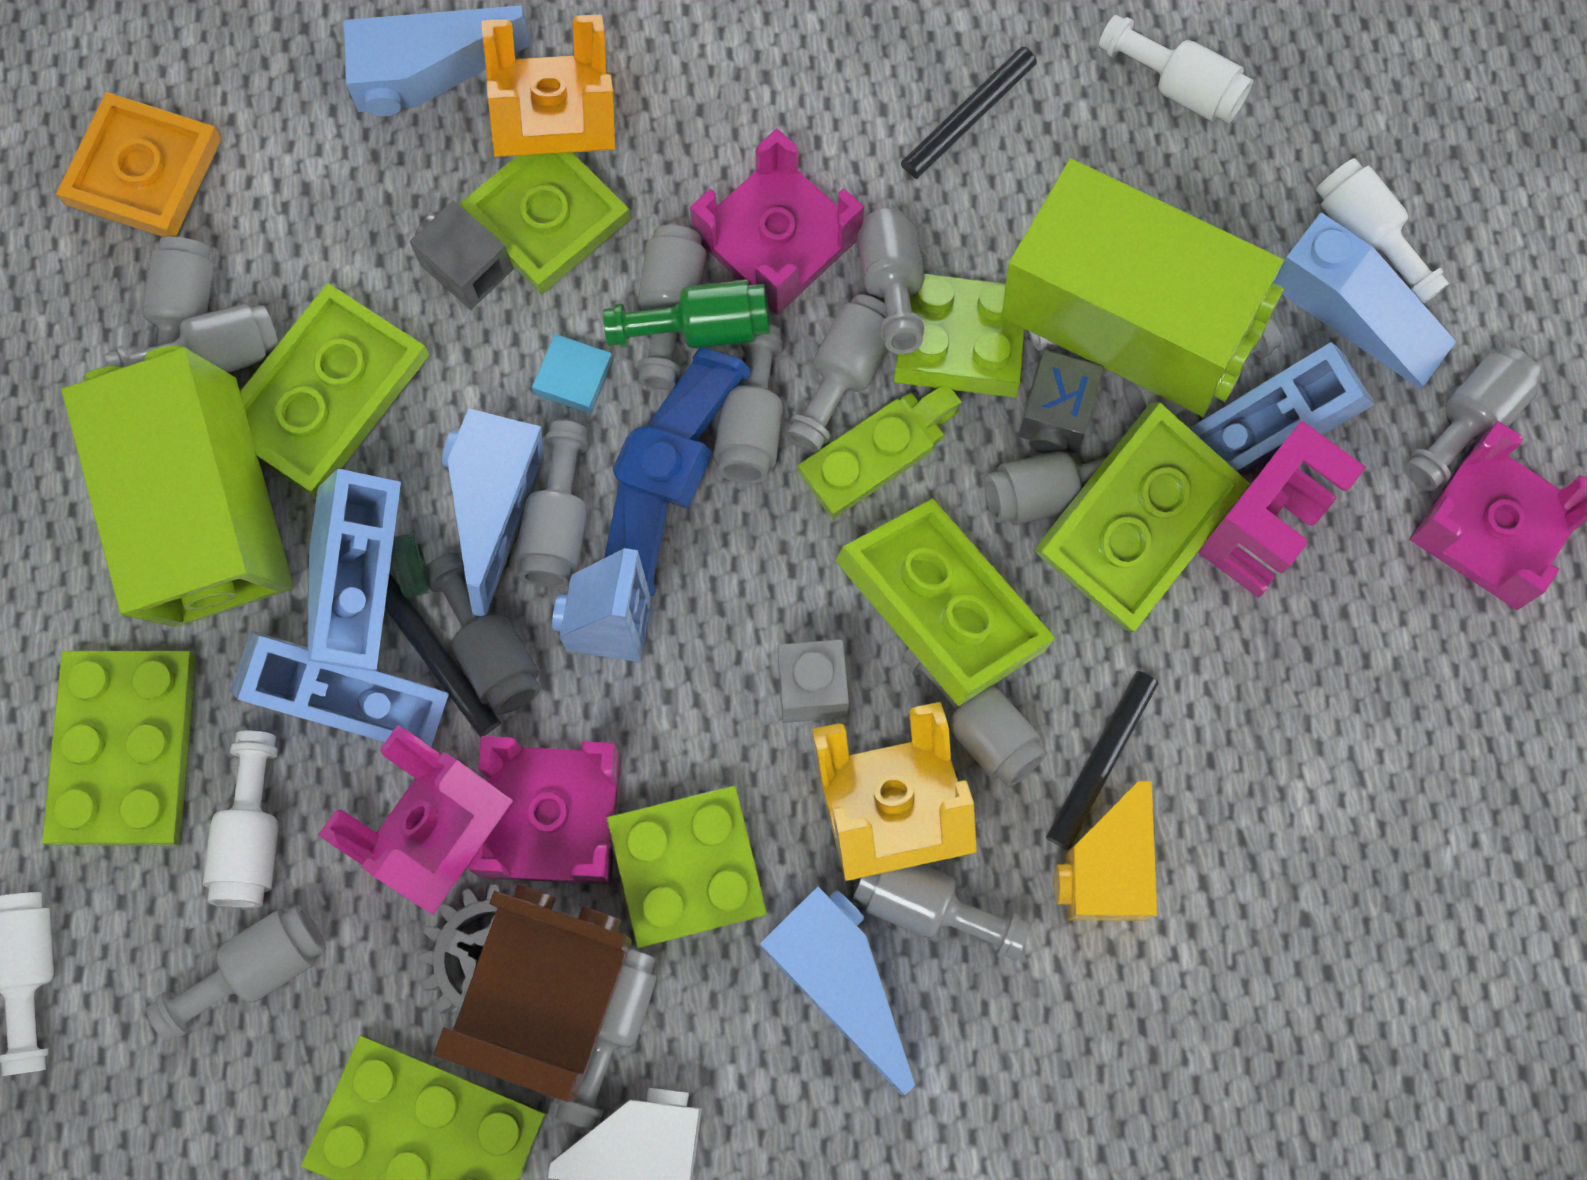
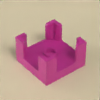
M778 128L756 147V171L717 206L716 193L709 189L690 206L692 229L702 236L701 245L739 280L748 279L749 285L764 284L768 307L777 315L857 242V235L862 227L864 206L847 190L842 189L838 192L837 206L798 171L799 150Z
M1302 420L1197 552L1258 598L1269 587L1275 575L1237 544L1240 543L1277 572L1284 573L1305 548L1307 541L1305 537L1276 517L1277 514L1284 507L1306 524L1313 526L1336 500V496L1298 468L1301 463L1304 462L1342 491H1348L1366 469L1363 464Z
M1497 421L1472 444L1409 540L1514 609L1519 610L1546 592L1559 571L1558 567L1551 564L1571 533L1587 522V477L1579 475L1560 490L1508 456L1522 443L1523 437Z
M397 725L382 745L380 751L384 757L415 779L382 826L375 832L345 811L339 809L333 813L318 835L362 864L361 868L373 877L434 915L513 800L454 757L445 752L441 755L414 734Z
M481 736L479 771L486 777L487 782L511 798L513 802L469 863L468 870L479 878L611 885L613 845L606 817L616 815L621 755L615 743L584 741L581 744L582 750L521 747L515 738Z

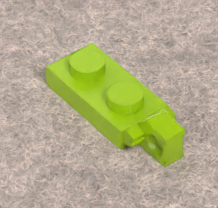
M945 386L937 388L924 396L920 401L916 399L912 392L900 400L897 398L819 450V452L798 464L797 473L832 520H834L931 454L934 446L941 442L945 436L939 426L959 413L958 408L962 401L950 387Z

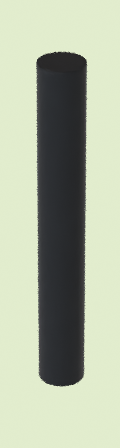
M1020 47L901 161L902 168L915 179H918L1037 64L1035 55L1028 48Z
M389 574L385 602L386 611L445 691L449 693L450 698L479 737L486 736L498 727L501 721L489 705L481 703L464 671L394 577Z
M1141 671L1135 672L1046 836L1047 840L1065 850L1070 849L1159 684L1152 676Z

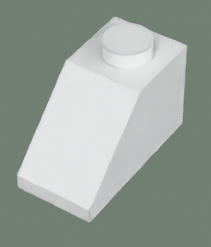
M648 1088L646 1101L629 1100L551 1162L548 1178L558 1180H692L702 1108L687 1107L689 1095L687 1092Z

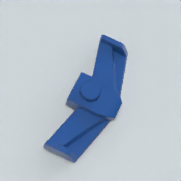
M703 347L696 351L691 365L646 427L636 428L626 437L613 466V473L619 480V486L604 558L624 548L638 550L650 596L655 595L657 588L653 585L668 503L686 509L689 508L713 453L703 443L697 442V440L723 406L730 391L738 385L741 379L747 381L751 374V369L741 359Z

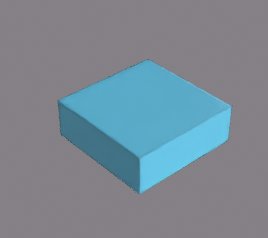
M554 334L532 385L534 395L591 414L613 363L612 353Z

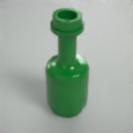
M748 279L685 287L680 291L679 302L669 308L627 313L623 304H616L615 308L603 309V324L608 346L620 345L621 348L629 346L630 337L672 332L682 334L687 346L696 349L700 347L706 348L755 342V335L770 334L765 285H749Z

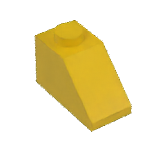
M1152 781L1136 782L1065 854V864L1055 865V902L1057 905L1067 906V920L1147 921L1157 916Z

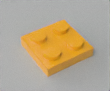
M105 92L56 195L66 206L161 237H176L222 137L215 126Z

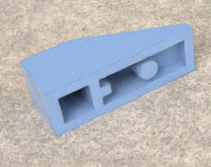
M522 5L344 20L346 85L358 112L367 111L375 116H392L397 114L401 108L418 107L486 70L481 21H511L515 54L530 46V35Z
M1322 212L1288 254L1274 282L1285 288L1283 296L1420 389L1424 387L1456 343L1454 338L1371 245Z
M1330 342L1189 429L1242 475L1269 462L1301 420L1321 435H1324L1375 404L1344 352Z
M468 408L460 430H451L448 434L443 449L442 463L443 466L449 468L472 614L481 617L487 614L521 524L525 500L533 492L544 460L541 426Z
M336 469L318 487L309 546L308 661L372 672L377 670L401 482Z
M624 548L572 574L568 594L558 593L554 605L552 629L553 631L560 632L559 638L566 651L641 662L652 599L638 550Z
M250 630L230 692L238 700L383 742L388 739L395 727L399 725L430 747L432 746L449 695L448 692L380 670L372 672L308 661V647Z
M817 887L760 943V947L901 1095H906L915 1084L867 937L857 927L865 918L838 890L828 897Z

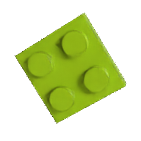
M573 152L518 155L459 203L465 211L506 246L512 266L541 295L631 220L629 208Z
M924 274L921 289L910 298L912 313L920 316L924 323L923 342L917 350L911 353L897 354L893 383L932 388L945 386L956 391L1017 398L1021 379L1024 328L1002 318L1006 284Z
M736 785L606 817L637 948L767 915Z

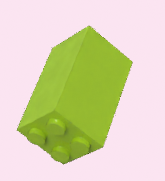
M1070 158L1008 263L1002 318L1097 365L1104 366L1105 369L1204 417L1214 397L1223 402L1227 401L1244 369L1243 366L1251 351L1256 348L1269 324L1272 313L1285 288L1274 283L1285 259Z
M171 345L153 349L145 354L144 361L124 368L106 366L91 370L83 376L84 381L61 389L120 615L177 627L295 589L260 462L255 454L252 433L236 377L185 347Z

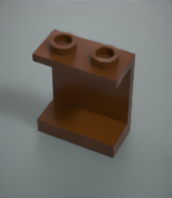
M521 885L516 886L513 896L494 890L489 904L496 907L497 911L454 1028L443 1027L433 1055L566 1102H574L578 1097L632 940L627 935L617 932L621 920L605 913L581 907L578 918H574L553 911L552 908L556 898L543 892Z

